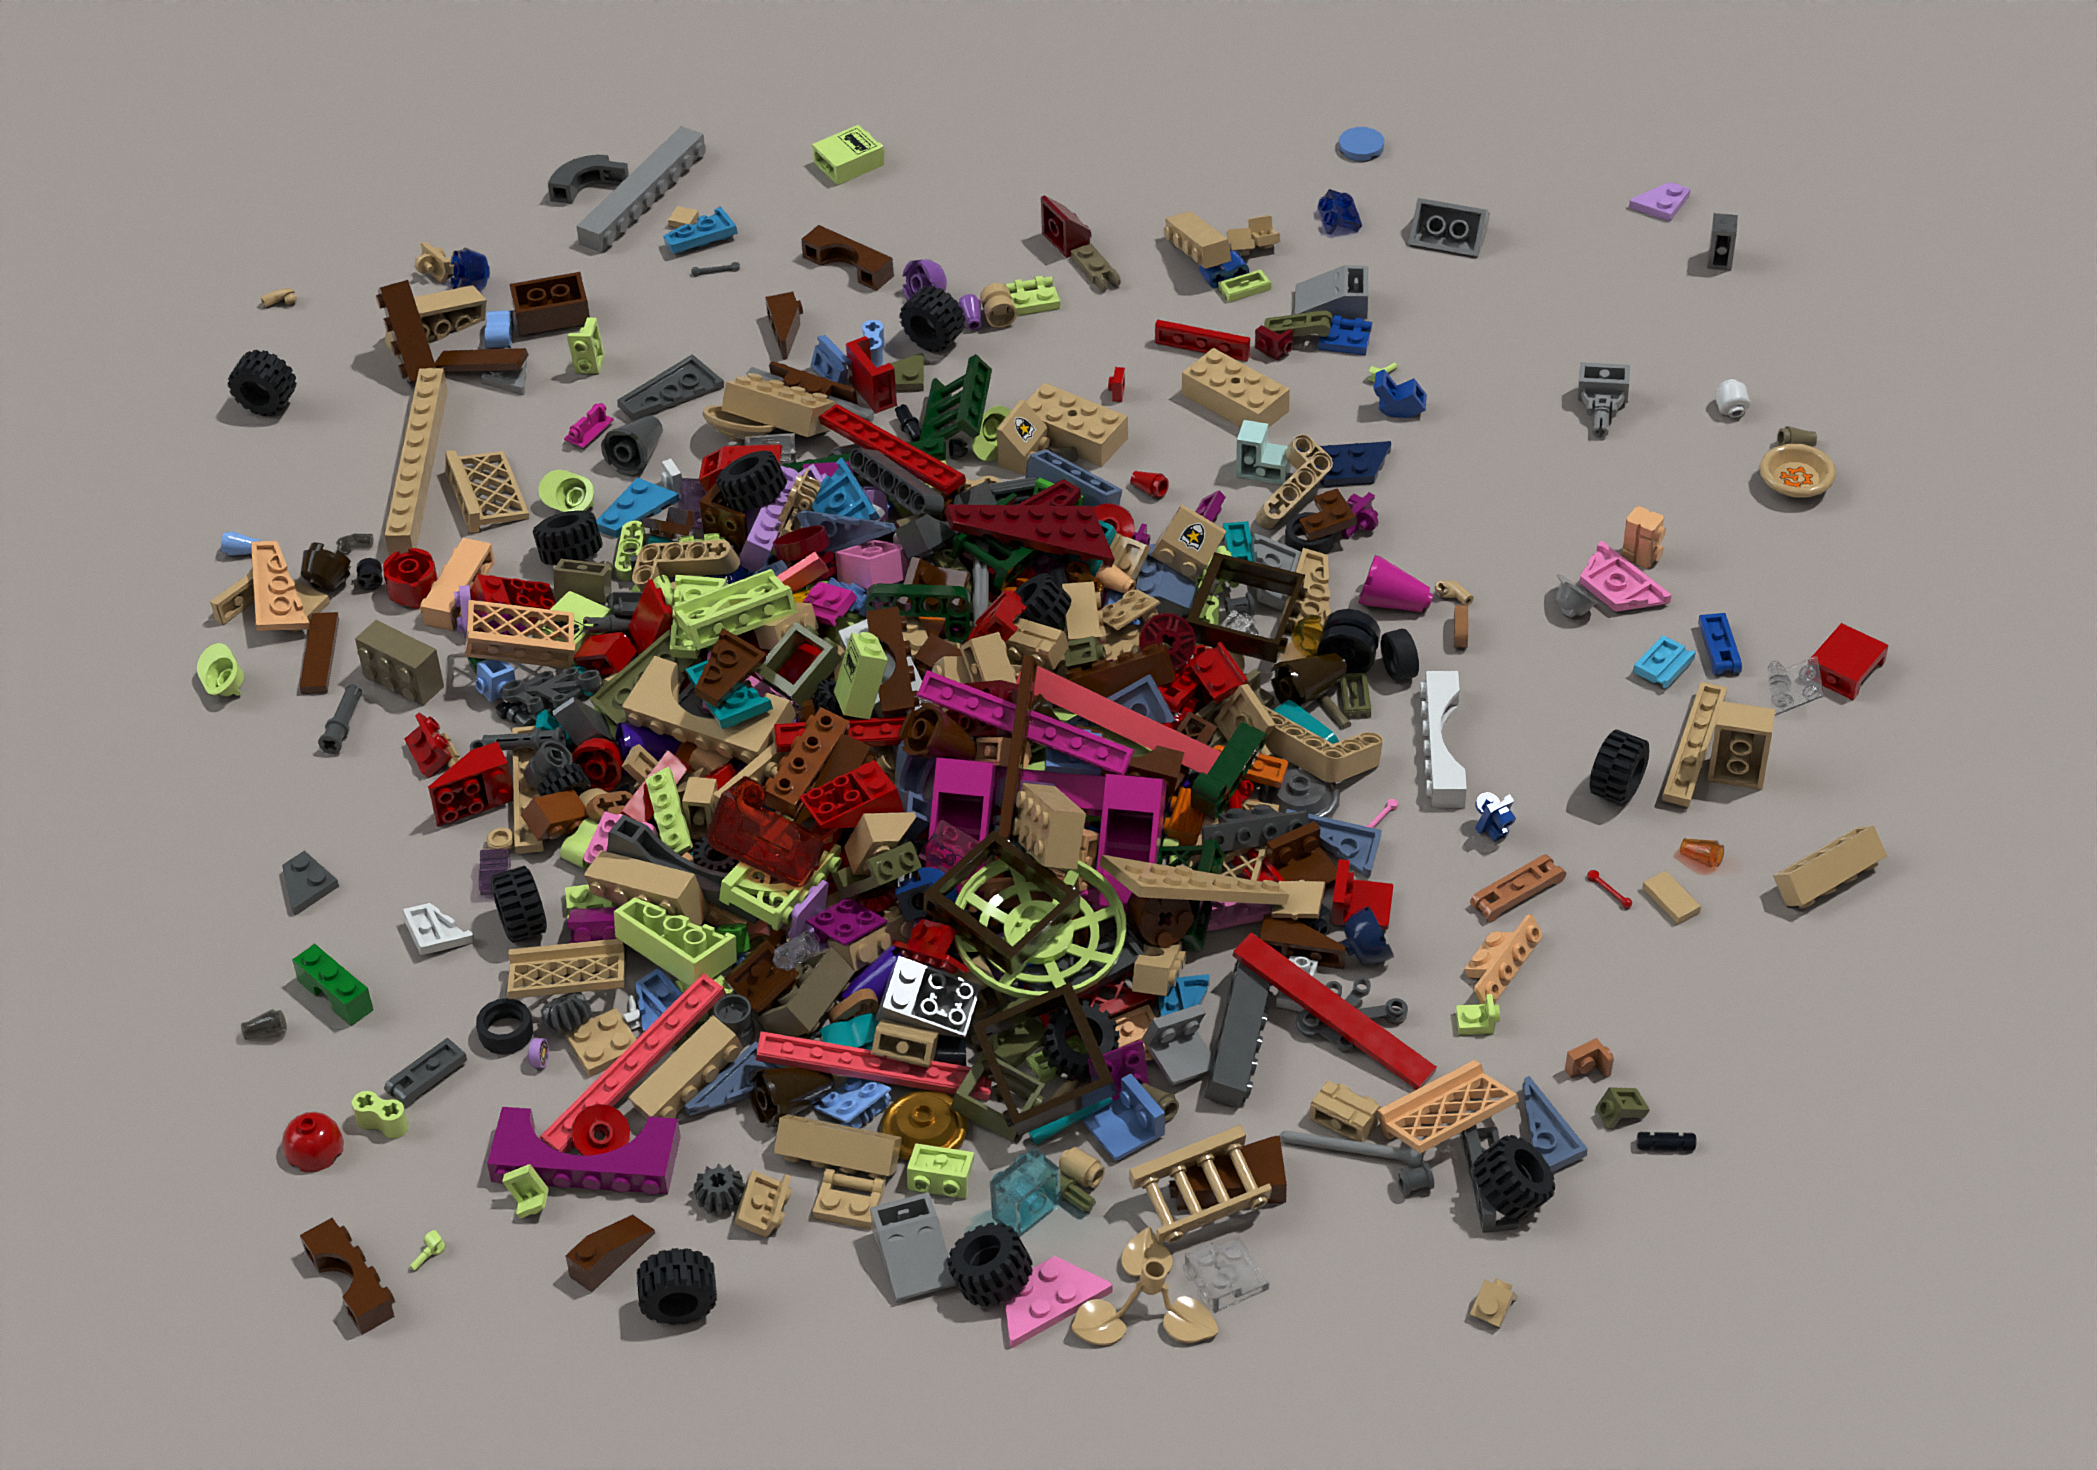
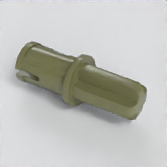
M1053 1167L1047 1168L1042 1174L1040 1182L1058 1194L1061 1201L1068 1200L1086 1213L1092 1210L1096 1203L1095 1199L1077 1187V1182L1074 1179L1069 1180Z

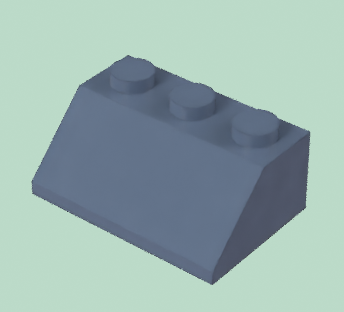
M1155 544L1148 545L1151 549L1138 574L1136 589L1160 601L1161 604L1155 607L1158 614L1164 612L1174 613L1178 616L1188 615L1196 598L1198 579L1194 582L1150 556Z

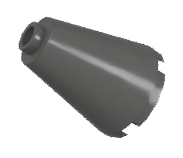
M647 415L609 431L601 443L602 455L608 465L613 464L617 468L616 471L624 475H634L641 471L662 435L663 427L661 422L656 417Z

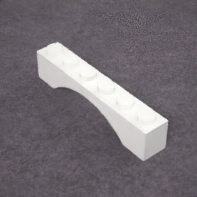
M1426 671L1425 682H1420V698H1425V701L1421 702V717H1426V720H1423L1422 735L1423 737H1428V740H1424L1423 747L1424 756H1429V760H1425V776H1430V780H1426V796H1431L1432 808H1465L1466 803L1465 768L1448 752L1441 734L1449 717L1458 709L1460 692L1458 671Z

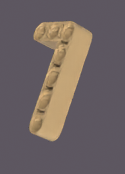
M1263 705L1276 724L1267 737L1265 743L1267 748L1321 780L1340 782L1379 765L1383 738L1379 734L1364 732L1332 744Z

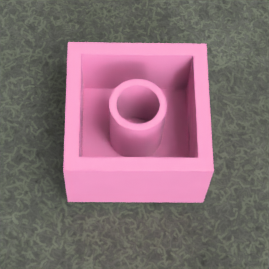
M872 540L835 552L838 583L842 581L850 585L853 582L865 588L866 591L871 585L877 583L901 584L902 580H905L910 564V558H907L902 545Z

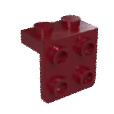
M1004 680L964 683L967 686L1014 704L1017 703L1019 684ZM959 714L958 725L973 738L992 736L1012 738L1011 733Z

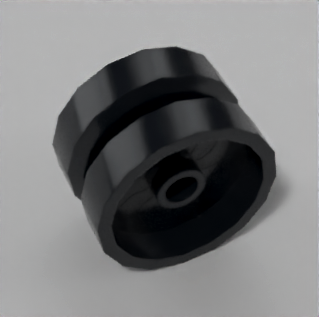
M1342 609L1329 614L1323 624L1322 636L1317 647V656L1336 653L1345 659L1347 663L1346 673L1368 672L1374 665L1376 650L1380 641L1381 630L1378 623L1370 615L1359 610Z

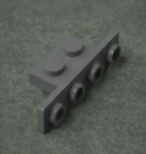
M1266 804L1255 805L1254 809L1249 810L1240 808L1229 809L1227 813L1218 814V824L1207 825L1201 828L1202 845H1204L1205 840L1215 839L1223 852L1267 845L1268 841L1309 824L1308 812L1303 810L1279 814Z

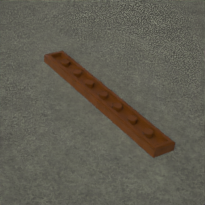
M1023 655L998 831L1000 836L1008 838L1012 843L1014 837L1012 835V824L1017 815L1016 797L1021 787L1038 666L1036 659L1033 656ZM1009 870L1002 872L992 878L1008 877Z

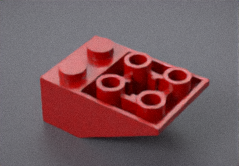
M781 444L724 446L703 457L698 481L705 491L708 492L716 483L717 476L727 465L746 454L757 451H771L780 465L782 446Z
M477 574L470 590L471 600L502 602V604L548 610L556 604L550 584L540 581L533 582L517 578L510 579L494 575ZM474 610V613L480 618L483 614H486L484 611ZM537 617L527 618L534 625L539 621ZM481 627L477 628L478 632H486Z
M652 579L647 581L628 625L630 638L638 652V656L665 632L671 630L673 625L670 623V620H673L672 609L669 604H664L665 597L661 588H656Z
M498 741L471 750L428 786L437 827L514 801L508 762Z
M875 760L865 763L859 768L838 776L834 780L799 796L801 802L821 829L856 827L863 814L905 813L897 788Z

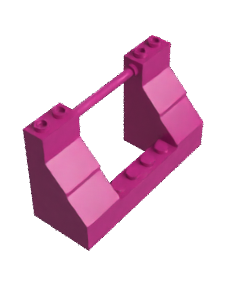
M946 758L936 759L926 867L938 868L948 872L992 832L998 801L1003 803L1007 767H998L994 763ZM1023 769L1020 791L1022 790L1023 783L1056 786L1079 808L1085 810L1086 815L1101 816L1102 813L1096 871L1104 876L1116 890L1123 904L1124 912L1128 915L1129 906L1127 902L1133 892L1099 866L1101 856L1107 855L1157 864L1164 819L1166 782L1163 779L1106 774V777ZM986 861L983 862L975 871H973L965 880H969L975 873H977L980 869L986 866ZM961 883L957 886L959 893L961 891ZM1090 887L1089 891H1078L1081 897L1088 901V904L1093 905V911H1099L1110 906L1107 899L1096 887ZM984 891L976 892V895L982 897Z

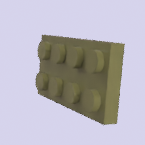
M671 630L665 632L589 698L591 703L616 726L618 723H630L627 720V715L622 705L654 656L677 663L685 679L688 677L686 668L703 662L700 656L697 659L672 657L670 652Z

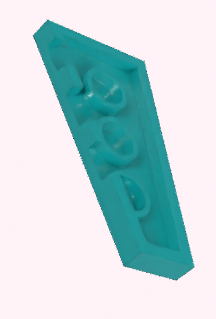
M709 660L686 668L688 678L694 687H696L702 671ZM744 683L717 708L704 701L722 729L736 726L739 722L773 709L769 698L766 696L762 698L757 690L752 687L747 688L744 686Z

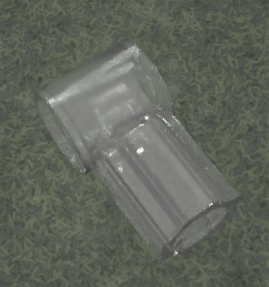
M804 931L774 950L773 962L777 969L782 968L789 971L820 952L819 942L810 931Z

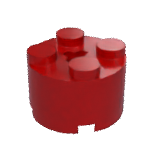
M408 548L406 553L394 552L383 564V574L389 599L400 605L420 609L422 600L428 596L433 583L438 580L435 563L431 554L423 549Z

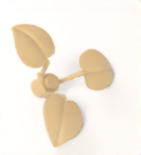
M1150 1227L1135 1235L1122 1253L1121 1265L1124 1271L1129 1276L1140 1277L1121 1310L1116 1313L1111 1303L1101 1299H1092L1080 1306L1071 1326L1073 1333L1085 1342L1101 1346L1118 1342L1126 1333V1325L1120 1318L1125 1315L1142 1290L1148 1295L1162 1292L1165 1308L1169 1311L1163 1318V1326L1173 1339L1183 1343H1194L1212 1338L1218 1334V1326L1214 1317L1196 1299L1181 1296L1175 1300L1174 1305L1170 1303L1168 1295L1169 1286L1164 1282L1166 1275L1171 1271L1173 1265L1172 1256L1163 1243H1157L1156 1235Z

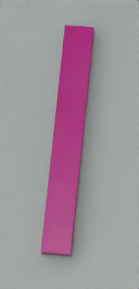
M926 671L916 695L918 698L1012 734L1016 704L934 672ZM1031 710L1027 740L1114 774L1125 776L1135 752L1134 749Z

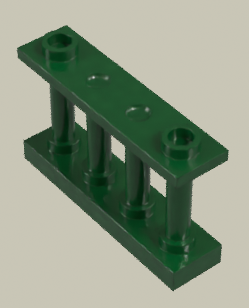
M977 354L969 358L966 374L944 386L937 378L932 380L919 441L944 437L947 440L961 431L965 432L971 439L980 435L992 369ZM963 387L962 391L951 396L953 392ZM959 404V407H957V408H955L954 410L948 412V410H949L950 408H952V407H954L955 405ZM956 420V423L945 429L946 425Z
M1012 493L1005 499L1001 498L996 505H1014L1017 495ZM959 532L952 541V546L954 547L950 557L956 559L964 551L968 552L994 569L996 576L993 585L1002 590L1046 552L1023 547V542L1015 540L1013 541L1022 547L1020 549H1013L989 534L979 537ZM977 538L1008 559L999 561L974 544Z

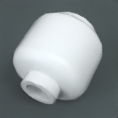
M1735 379L1722 382L1715 392L1717 406L1722 415L1737 418L1742 416L1750 406V398L1746 386Z

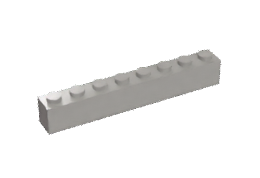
M680 126L576 226L579 245L601 253L612 245L635 220L706 152L704 134Z

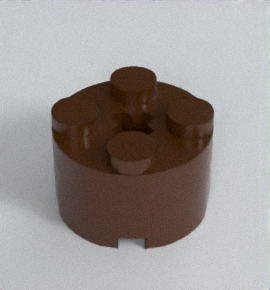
M1132 893L1127 902L1129 907L1126 920L1131 929L1150 944L1160 946L1161 948H1168L1179 941L1194 922V916L1187 900L1138 897Z

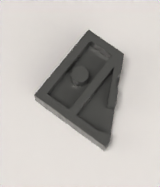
M305 850L282 865L292 911L295 916L339 887L338 880Z

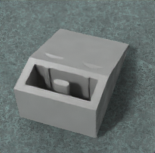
M1344 265L1297 283L1295 314L1329 311L1333 317L1338 315L1342 316V318L1367 319L1368 266Z
M898 956L891 969L875 1020L881 1021L886 1019L938 1031L939 1035L965 1038L981 985Z
M929 1192L870 1207L872 1231L896 1302L956 1286V1282L948 1270L947 1259L949 1257Z

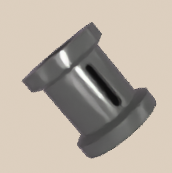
M1246 593L1244 597L1224 598L1225 612L1229 621L1233 620L1234 617L1247 614L1255 616V606L1251 593Z
M1427 1162L1422 1163L1419 1168L1407 1171L1402 1168L1397 1170V1181L1403 1196L1409 1195L1410 1191L1421 1188L1434 1189L1433 1173Z

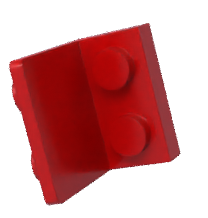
M1338 859L1332 903V924L1345 925L1352 914L1369 905L1381 929L1387 930L1389 928L1394 885L1392 883L1354 880V872H1349L1350 860Z

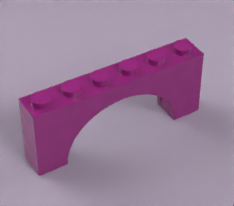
M502 1107L487 1162L491 1182L503 1184L504 1174L530 1164L546 1186L613 1190L622 1193L642 1192L651 1195L668 1194L681 1138L678 1118L648 1117L642 1131L628 1144L604 1154L579 1156L557 1151L542 1142L534 1132L535 1124L530 1108Z

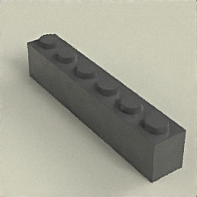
M1238 960L1235 962L1204 1097L1235 1108H1239L1243 1098L1248 1099L1250 1096L1253 1082L1249 1081V1077L1254 1075L1258 1059L1254 1058V1054L1259 1052L1263 1036L1259 1035V1031H1263L1268 1014L1264 1013V1008L1268 1009L1273 992L1268 991L1269 986L1273 985Z

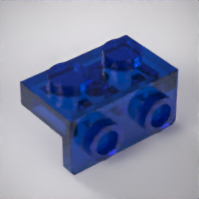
M1329 189L1320 198L1317 207L1327 234L1332 235L1337 226L1355 232L1360 230L1362 223L1351 195Z

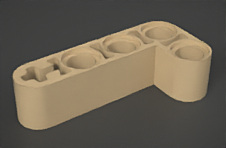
M1299 434L1295 436L1285 450L1286 459L1297 471L1257 512L1256 520L1262 528L1272 529L1332 468V458L1308 435ZM1283 495L1287 496L1290 501L1286 500ZM1274 508L1276 513L1270 514L1269 512Z
M726 540L652 543L645 545L639 551L632 580L640 592H643L649 579L654 581L656 577L660 576L662 582L665 583L662 575L676 577V575L688 576L690 574L700 576L733 573L738 569L740 559Z

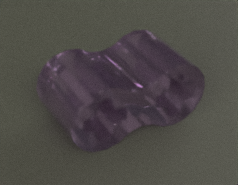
M509 848L480 850L479 890L481 895H493L490 884L492 875L511 870Z

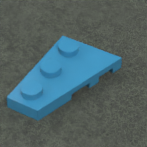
M720 206L714 209L715 214L709 217L706 215L699 217L698 223L694 225L685 224L663 235L664 243L672 254L682 253L689 248L705 246L709 242L728 239L730 236L738 234L737 226Z
M637 477L596 520L599 531L617 538L621 536L622 527L625 523L629 521L641 522L643 517L650 514L657 515L662 512L661 508L669 503L674 505L679 502V493Z

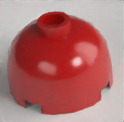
M593 738L581 743L573 752L572 763L579 764L591 782L589 789L599 788L609 792L620 782L623 775L622 765L624 757L620 749L613 742L604 738Z
M306 1112L296 1116L289 1122L283 1133L282 1147L288 1164L299 1167L300 1171L318 1172L334 1164L333 1159L338 1154L341 1156L344 1140L337 1123L328 1115L319 1112Z

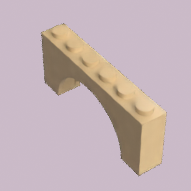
M657 656L653 657L622 705L627 715V720L636 727L644 726L657 734L663 735L665 733L671 735L680 742L688 741L704 750L712 749L725 757H736L746 764L751 763L775 742L774 724L793 723L797 717L790 700L766 693L765 696L771 700L773 709L739 722L736 726L722 729L716 719L695 716L679 705V691L685 678L677 663Z

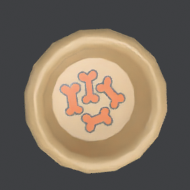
M1785 444L1774 447L1763 456L1759 465L1760 474L1765 483L1776 492L1791 497H1812L1822 494L1832 486L1836 477L1835 464L1828 455L1815 447L1804 444Z

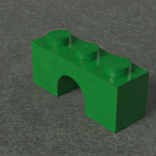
M313 944L292 959L298 982L315 996L324 992L332 1005L333 1012L350 1026H353L374 1011L368 988L316 944Z

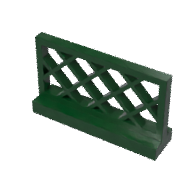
M1215 839L1205 840L1204 845L1160 846L1157 864L1162 865L1164 856L1175 855L1177 859L1168 866L1176 867L1183 864L1189 867L1186 861L1193 855H1201L1200 860L1189 868L1195 871L1220 875L1225 854ZM1188 900L1194 916V922L1179 941H1182V946L1188 945L1192 951H1202L1214 901ZM1135 932L1137 937L1145 944L1146 940Z

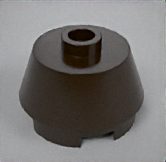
M311 543L308 550L303 551L300 574L312 587L320 590L334 591L350 576L349 570L351 566L349 565L351 560L338 550L336 553L323 549L325 544Z

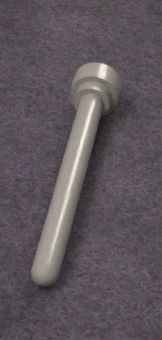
M1283 1131L1280 1134L1281 1141L1285 1143L1403 1160V1164H1408L1409 1168H1419L1423 1163L1424 1152L1419 1153L1410 1146L1398 1148L1293 1131Z

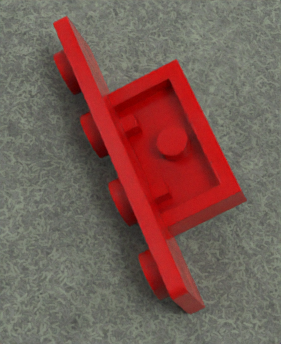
M921 919L912 929L911 938L908 943L894 940L892 944L896 949L900 950L899 953L902 957L926 966L929 965L934 969L940 971L943 969L953 975L956 972L967 974L969 971L968 967L945 954L958 932L948 925Z

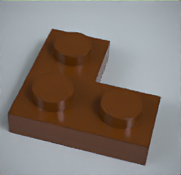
M1338 488L1314 496L1315 505L1320 512L1299 519L1300 527L1309 541L1357 525L1356 515Z

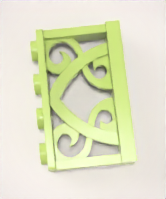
M772 569L673 606L679 628L689 636L697 650L717 643L722 628L737 636L767 623L798 613L791 588L788 585L785 586L775 576Z
M784 814L721 881L719 901L728 906L731 903L772 925V929L778 931L784 924H789L792 921L790 918L792 909L797 903L801 904L806 899L810 888L817 886L822 880L826 881L830 872L834 873L839 869L842 862L840 858L841 846L837 844L832 845L794 824V819ZM778 852L782 853L783 857L778 858L775 855ZM813 852L822 857L819 863L815 864L811 860L816 859L817 855L809 854L803 857V854ZM791 862L794 863L798 880L770 884V873L765 867L767 864L781 866ZM761 875L764 877V882L760 883L761 878L755 879L754 877ZM769 896V902L772 906L775 900H780L782 903L777 908H773L763 902V897Z

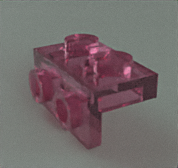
M940 820L933 835L923 846L918 857L930 865L948 872L980 842L944 820ZM982 864L975 871H973L965 880H969L975 873H977L981 868Z

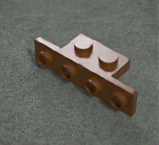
M771 361L769 364L770 373L782 377L784 386L790 388L792 386L802 387L809 394L821 393L827 395V399L832 395L858 405L856 390L849 385H843L828 378H822L807 371L789 367L786 364Z

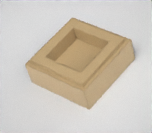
M677 206L668 219V225L674 228H679L685 224L694 225L699 218L698 210Z

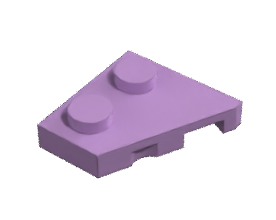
M1668 182L1631 198L1629 208L1670 222L1690 197L1691 189Z

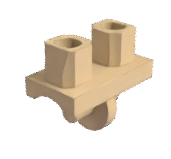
M427 242L420 244L422 254L421 256L418 255L415 259V268L419 273H429L440 283L447 282L448 275L456 274L457 261L454 258H445V252L441 247L433 248Z

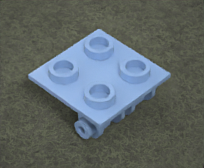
M849 1077L843 1085L822 1098L813 1108L841 1120L842 1123L839 1125L860 1128L863 1123L869 1121V1117H875V1115L889 1106L888 1102L891 1101V1097L888 1092L892 1089L876 1081Z

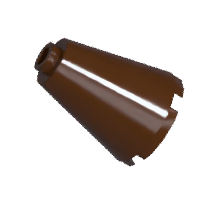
M923 702L919 704L922 707L917 711L912 709L908 713L900 731V738L904 740V747H901L908 755L933 760L946 758L971 761L977 753L976 740L936 705Z

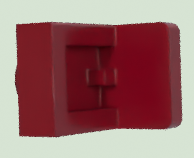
M1262 325L1255 329V349L1275 360H1279L1292 350L1294 345L1292 330L1287 329L1279 335Z

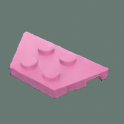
M1603 541L1598 543L1594 556H1591L1588 566L1584 568L1580 575L1579 583L1615 612L1664 605L1671 602V594Z
M1056 1256L1032 1268V1275L1028 1276L1029 1282L1027 1285L1022 1286L1020 1293L1014 1294L1010 1300L1005 1302L1010 1346L1014 1348L1075 1314L1085 1302L1092 1299H1102L1113 1292V1285L1109 1281Z

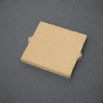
M1304 880L1278 882L1279 887L1288 893L1289 897L1287 905L1273 904L1272 918H1292L1293 920L1298 918H1319L1325 882Z

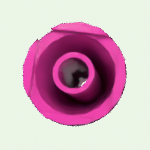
M1375 555L1358 603L1364 606L1422 612L1423 608H1429L1433 594L1429 593V586L1383 557Z

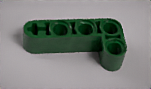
M877 583L871 585L867 590L865 606L868 611L898 607L900 616L946 618L945 633L950 641L961 643L969 636L971 597L969 591L962 586ZM875 597H880L881 602H875ZM890 597H893L892 603H889ZM900 597H908L911 602L903 604L898 599ZM932 597L937 599L938 602L930 605L925 600ZM960 598L965 603L958 606L953 604L952 600ZM958 623L963 625L964 628L962 630H954L951 626Z
M1241 722L1208 774L1201 772L1196 778L1191 789V808L1216 820L1218 814L1222 813L1260 754L1268 734L1245 722Z

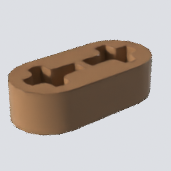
M1455 605L1454 647L1467 648L1468 605Z
M627 791L599 794L587 803V814L595 822H600L605 811L615 815L621 814L625 806H617L616 804L620 802V804L626 805L633 795ZM598 807H599V808L606 807L607 809H606L605 811H603L602 809H598Z
M866 988L854 992L829 1011L828 1019L830 1024L843 1021L848 1022L864 1014H875L879 1008L876 993Z

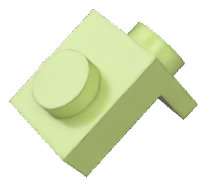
M530 1164L504 1174L502 1182L518 1202L516 1214L519 1218L530 1214H537L545 1208L549 1188Z

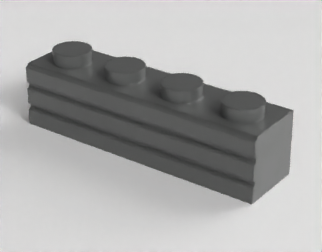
M1030 477L988 485L996 502L1001 498H1007L1012 493L1017 495L1016 502L1027 500L1033 496L1035 482L1038 478Z

